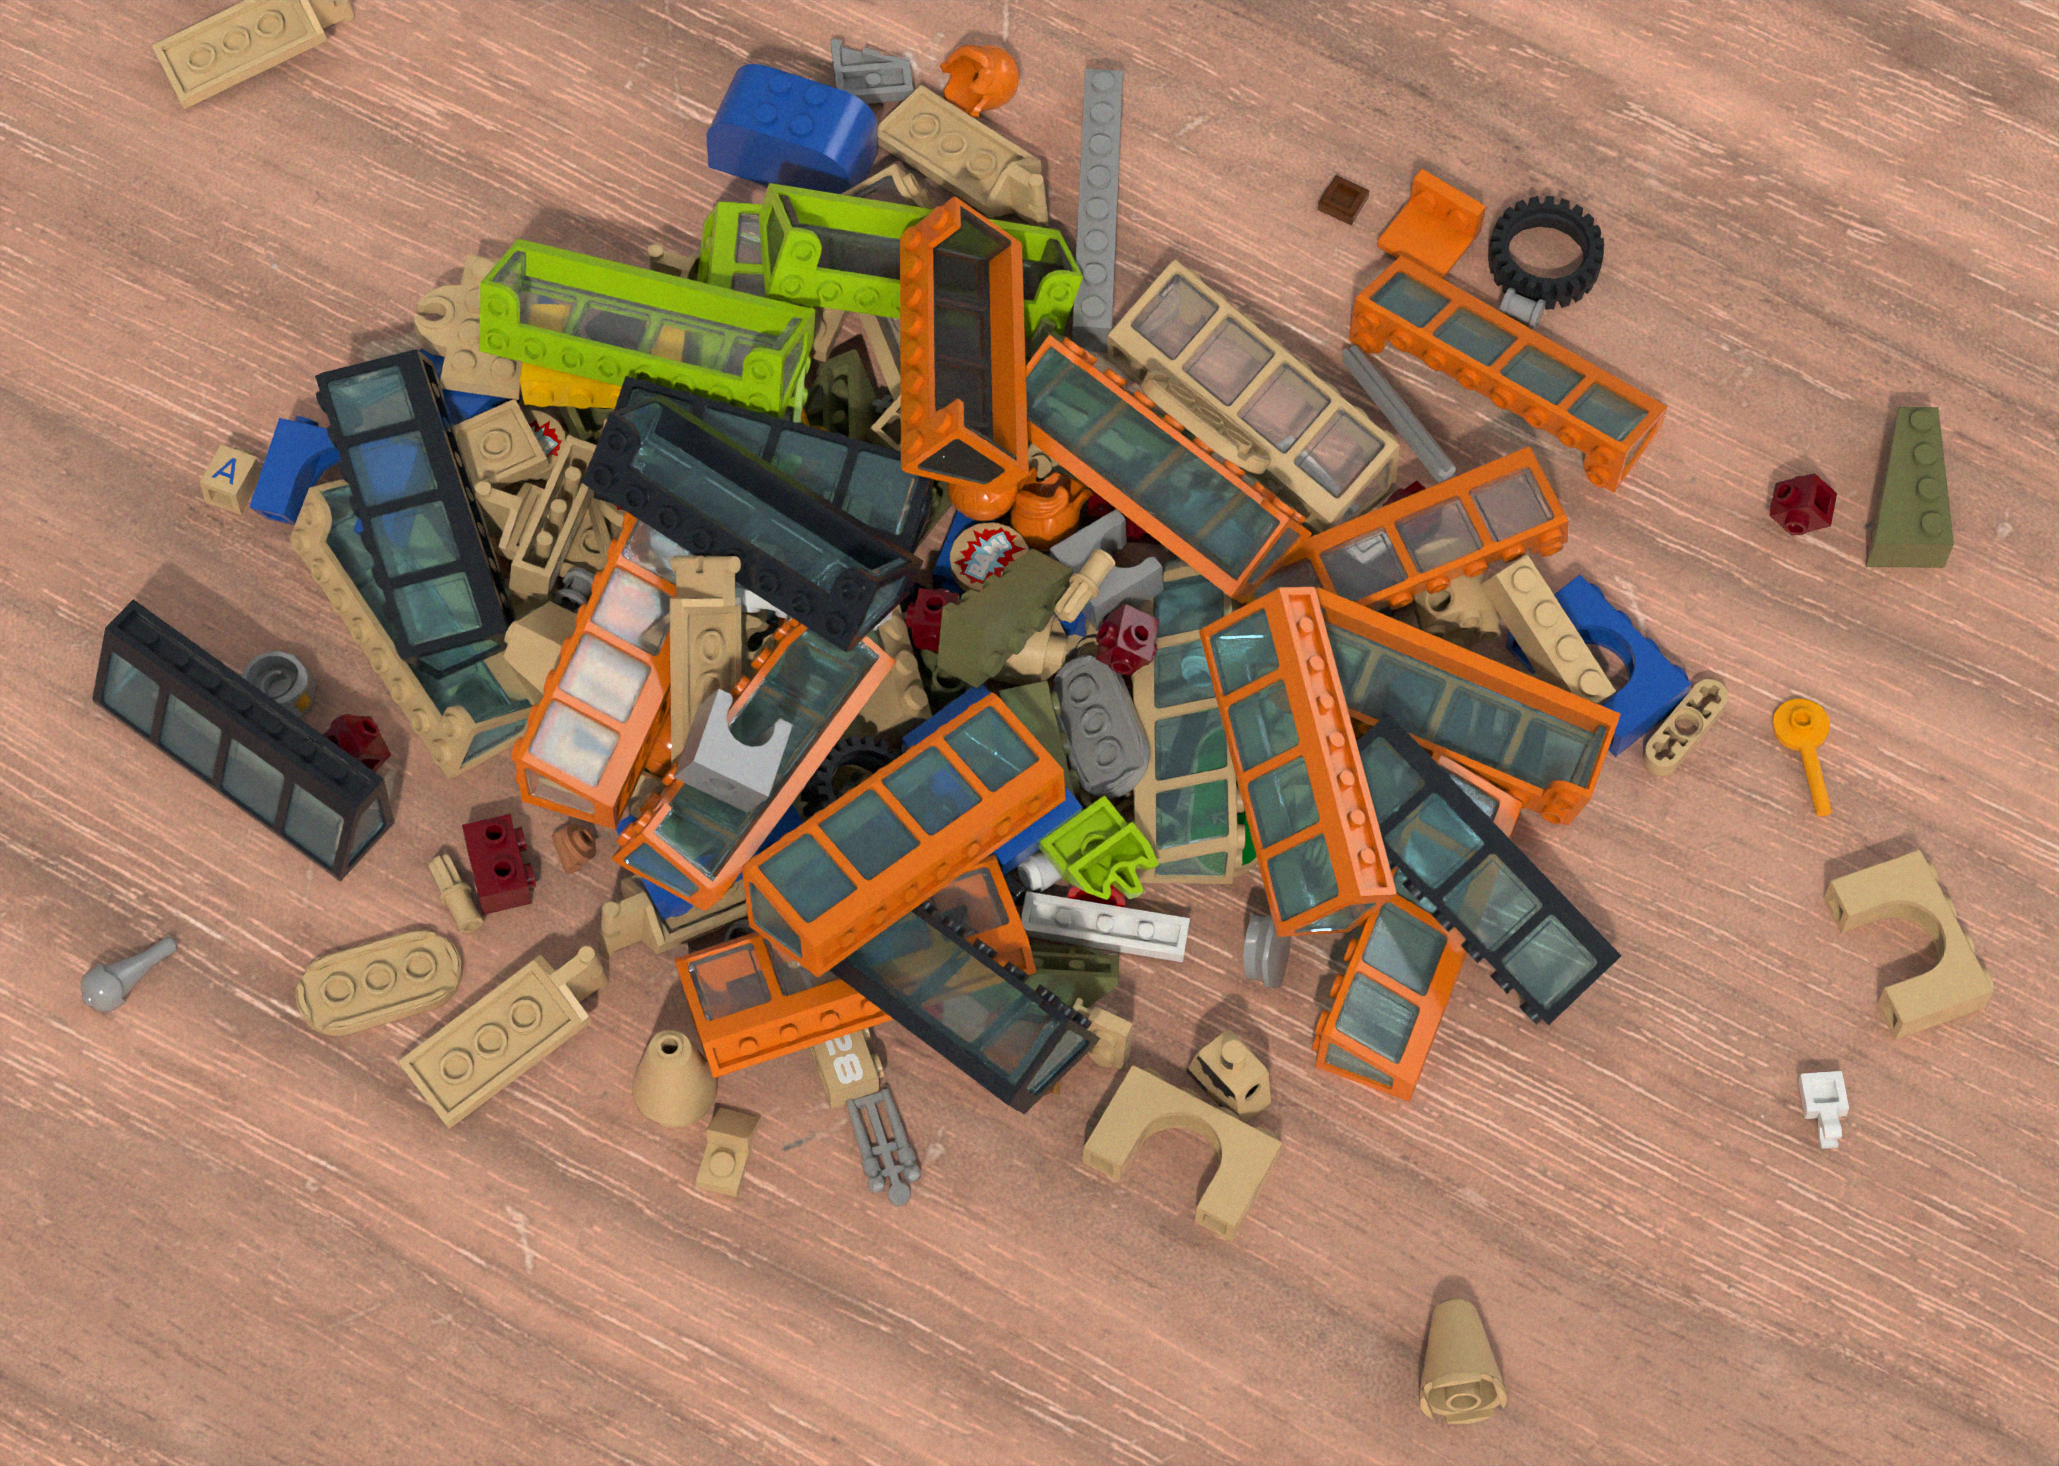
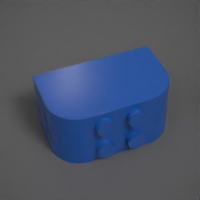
M759 64L744 65L736 71L706 134L709 168L765 186L773 183L842 194L866 180L878 154L877 119L874 112L865 102L844 90Z

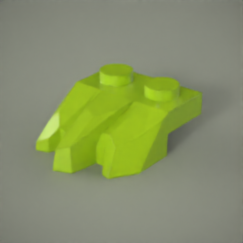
M1105 795L1042 839L1038 845V848L1066 882L1089 894L1106 900L1111 895V885L1129 899L1141 896L1144 889L1135 870L1141 868L1149 871L1159 866L1148 840L1133 822L1128 824Z

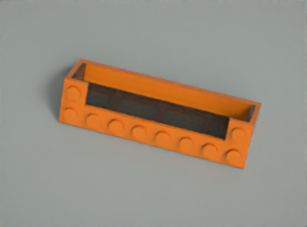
M954 196L942 206L934 208L926 218L915 226L906 229L902 236H900L901 469L909 474L1000 495L1029 475L1022 242Z

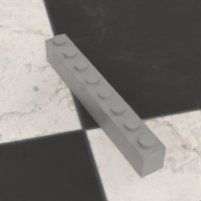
M1085 69L1076 264L1083 279L1073 305L1072 341L1088 352L1108 353V334L1112 331L1123 70Z

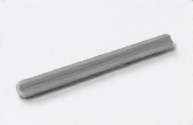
M1353 345L1350 349L1345 348L1342 351L1345 366L1434 479L1441 483L1456 477V466L1362 348L1358 345Z

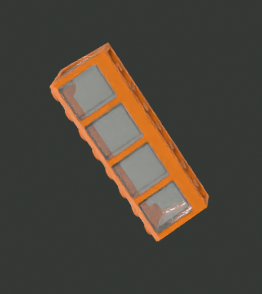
M1528 446L1309 537L1244 602V605L1281 587H1315V589L1319 587L1374 611H1379L1388 606L1392 610L1398 609L1413 601L1412 596L1428 591L1429 594H1434L1448 588L1451 585L1450 581L1465 575L1466 578H1473L1481 575L1489 569V564L1503 559L1504 563L1517 560L1526 554L1525 549L1529 548L1532 554L1540 553L1541 557L1556 554L1564 548L1562 544L1568 542L1569 521L1533 451ZM1278 551L1266 555L1248 581L1253 579ZM1248 563L1232 570L1240 575ZM1264 608L1250 615L1253 626H1264L1268 623Z
M628 512L624 514L623 530L619 539L613 538L607 552L608 562L604 570L597 571L593 579L592 595L588 604L583 603L578 610L576 629L572 637L567 636L563 641L559 665L556 670L551 669L546 677L544 684L545 694L540 704L535 703L531 708L528 717V730L524 738L519 737L516 740L511 755L517 771L515 781L519 784L523 802L616 830L671 711L670 598L676 597V572L671 569L670 561L675 555L695 556Z
M995 855L984 858L927 899V901L936 906L932 913L935 917L942 921L947 915L967 929L963 937L973 944L978 938L998 953L994 960L1003 967L1010 961L1028 975L1037 973L1027 934ZM830 908L804 917V921L810 923ZM912 912L876 944L860 962L903 996L910 999L959 955L962 948ZM773 927L766 929L802 956V949ZM758 932L674 958L694 1026L713 1078L893 1020L892 1017L828 970L819 978ZM964 950L955 961L971 957V955ZM971 958L922 1004V1010L1006 983V981L977 959Z

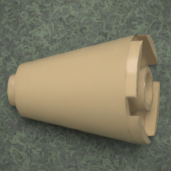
M665 1030L656 1034L650 1041L634 1074L632 1092L634 1101L643 1116L660 1123V1126L679 1128L689 1126L706 1115V1111L717 1095V1080L713 1078L706 1058L683 1033L676 1030Z
M1458 1297L1444 1300L1433 1311L1419 1392L1420 1409L1423 1413L1433 1420V1413L1445 1416V1423L1472 1424L1487 1420L1494 1416L1495 1407L1501 1404L1503 1409L1507 1402V1390L1477 1309L1472 1303Z

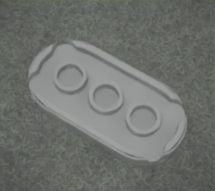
M1082 655L1066 663L1053 679L1055 685L1052 692L1056 691L1061 709V715L1056 716L1059 731L1065 730L1067 733L1070 754L1066 755L1071 770L1075 769L1079 785L1097 798H1102L1105 795L1107 799H1113L1128 793L1140 782L1149 764L1150 746L1121 673H1117L1110 666L1095 660L1096 657L1092 655Z

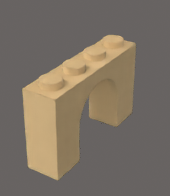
M874 596L873 600L884 601L878 596ZM900 605L892 610L891 620L880 627L878 626L877 630L870 631L866 635L897 662L839 740H846L851 736L858 735L861 740L865 736L874 737V745L880 740L888 742L887 751L891 752L902 745V738L932 717ZM809 628L806 630L807 632H809V633H811V634H813V635H815V636L821 638L822 640H824V641L830 643L829 641H827L826 639H824V638L821 637L820 635L816 634L815 632H813V631L810 630ZM860 641L851 651L847 653L851 655L854 654L857 650L863 647L865 643L863 641ZM808 648L811 658L837 663Z
M1921 850L1831 880L1824 896V900L1841 933L1877 920L1900 918L1921 927L1930 936L1936 947L1938 961L1932 970L1885 987L1877 1003L1895 1040L1984 1009L1994 992L1990 973L1986 968H1981L1975 956V946L1972 938L1967 932L1962 931L1956 920L1957 913L1952 900L1943 895L1938 885L1937 871L1931 862H1926Z
M1132 1065L1084 1145L1082 1163L1120 1182L1141 1145L1153 1134L1169 1128H1183L1198 1133L1214 1148L1219 1160V1169L1197 1205L1194 1222L1232 1242L1278 1163L1283 1142L1279 1141L1273 1132L1264 1127L1257 1126L1254 1128L1240 1121L1239 1116L1232 1110L1225 1107H1218L1217 1109L1204 1102L1202 1097L1195 1091L1186 1087L1179 1089L1169 1084L1157 1071L1150 1068L1141 1069Z

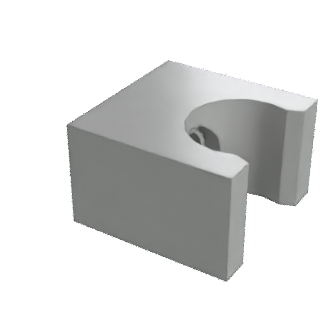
M1115 509L1051 547L1050 557L1073 569V574H1078L1095 549L1103 550L1111 555L1126 545L1125 517L1118 509ZM1154 556L1146 558L1142 563L1131 568L1114 566L1098 587V596L1090 599L1081 612L1093 628L1098 631L1104 622V618L1124 604L1136 608L1164 591L1163 568Z
M718 689L698 705L673 778L748 813L769 797L793 724L780 718L754 740L753 747L743 745L733 737L726 721L727 711L732 704V695Z

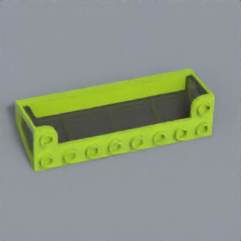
M769 183L758 217L766 297L778 301L900 319V236H902L906 229L915 226L926 218L933 209ZM960 214L961 228L941 243L975 252H983L997 242L999 237L970 216ZM989 219L1022 242L1025 338L1032 339L1042 318L1053 321L1056 324L1053 331L1062 336L1083 276L1060 231ZM933 255L934 297L975 307L974 266L969 263ZM934 307V324L976 331V320L973 317Z

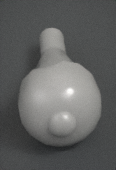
M166 937L143 953L108 965L99 963L83 975L81 980L83 1002L100 1012H111L126 1002L124 997L151 967L177 950V944L174 939Z

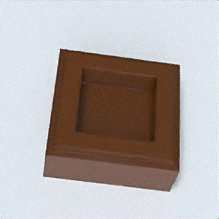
M1335 175L1318 203V210L1352 226L1368 200L1370 190Z

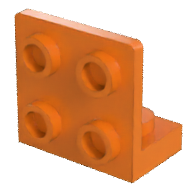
M1421 169L1413 179L1409 202L1380 236L1377 247L1397 259L1403 256L1444 279L1481 233L1486 206Z

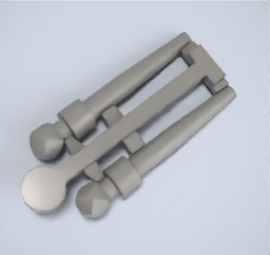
M889 1089L857 1099H848L846 1104L863 1159L861 1165L865 1176H869L868 1186L872 1193L883 1191L885 1188L883 1177H889L891 1187L888 1190V1199L890 1203L894 1206L906 1205L910 1199V1189L907 1185L900 1183L898 1174L904 1171L906 1181L912 1183L920 1180L921 1171L917 1164L914 1163L917 1160L912 1147H909ZM881 1101H884L895 1138L894 1142L887 1143L875 1107ZM866 1107L878 1146L870 1147L857 1108L862 1109ZM897 1151L900 1165H894L890 1152ZM879 1155L882 1156L885 1169L882 1171L876 1158Z

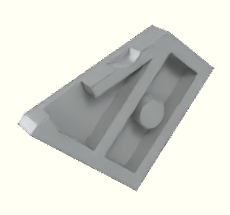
M830 39L836 88L853 94L866 104L904 101L913 93L909 60L895 56H884L878 51L865 47L862 52L843 47V41Z

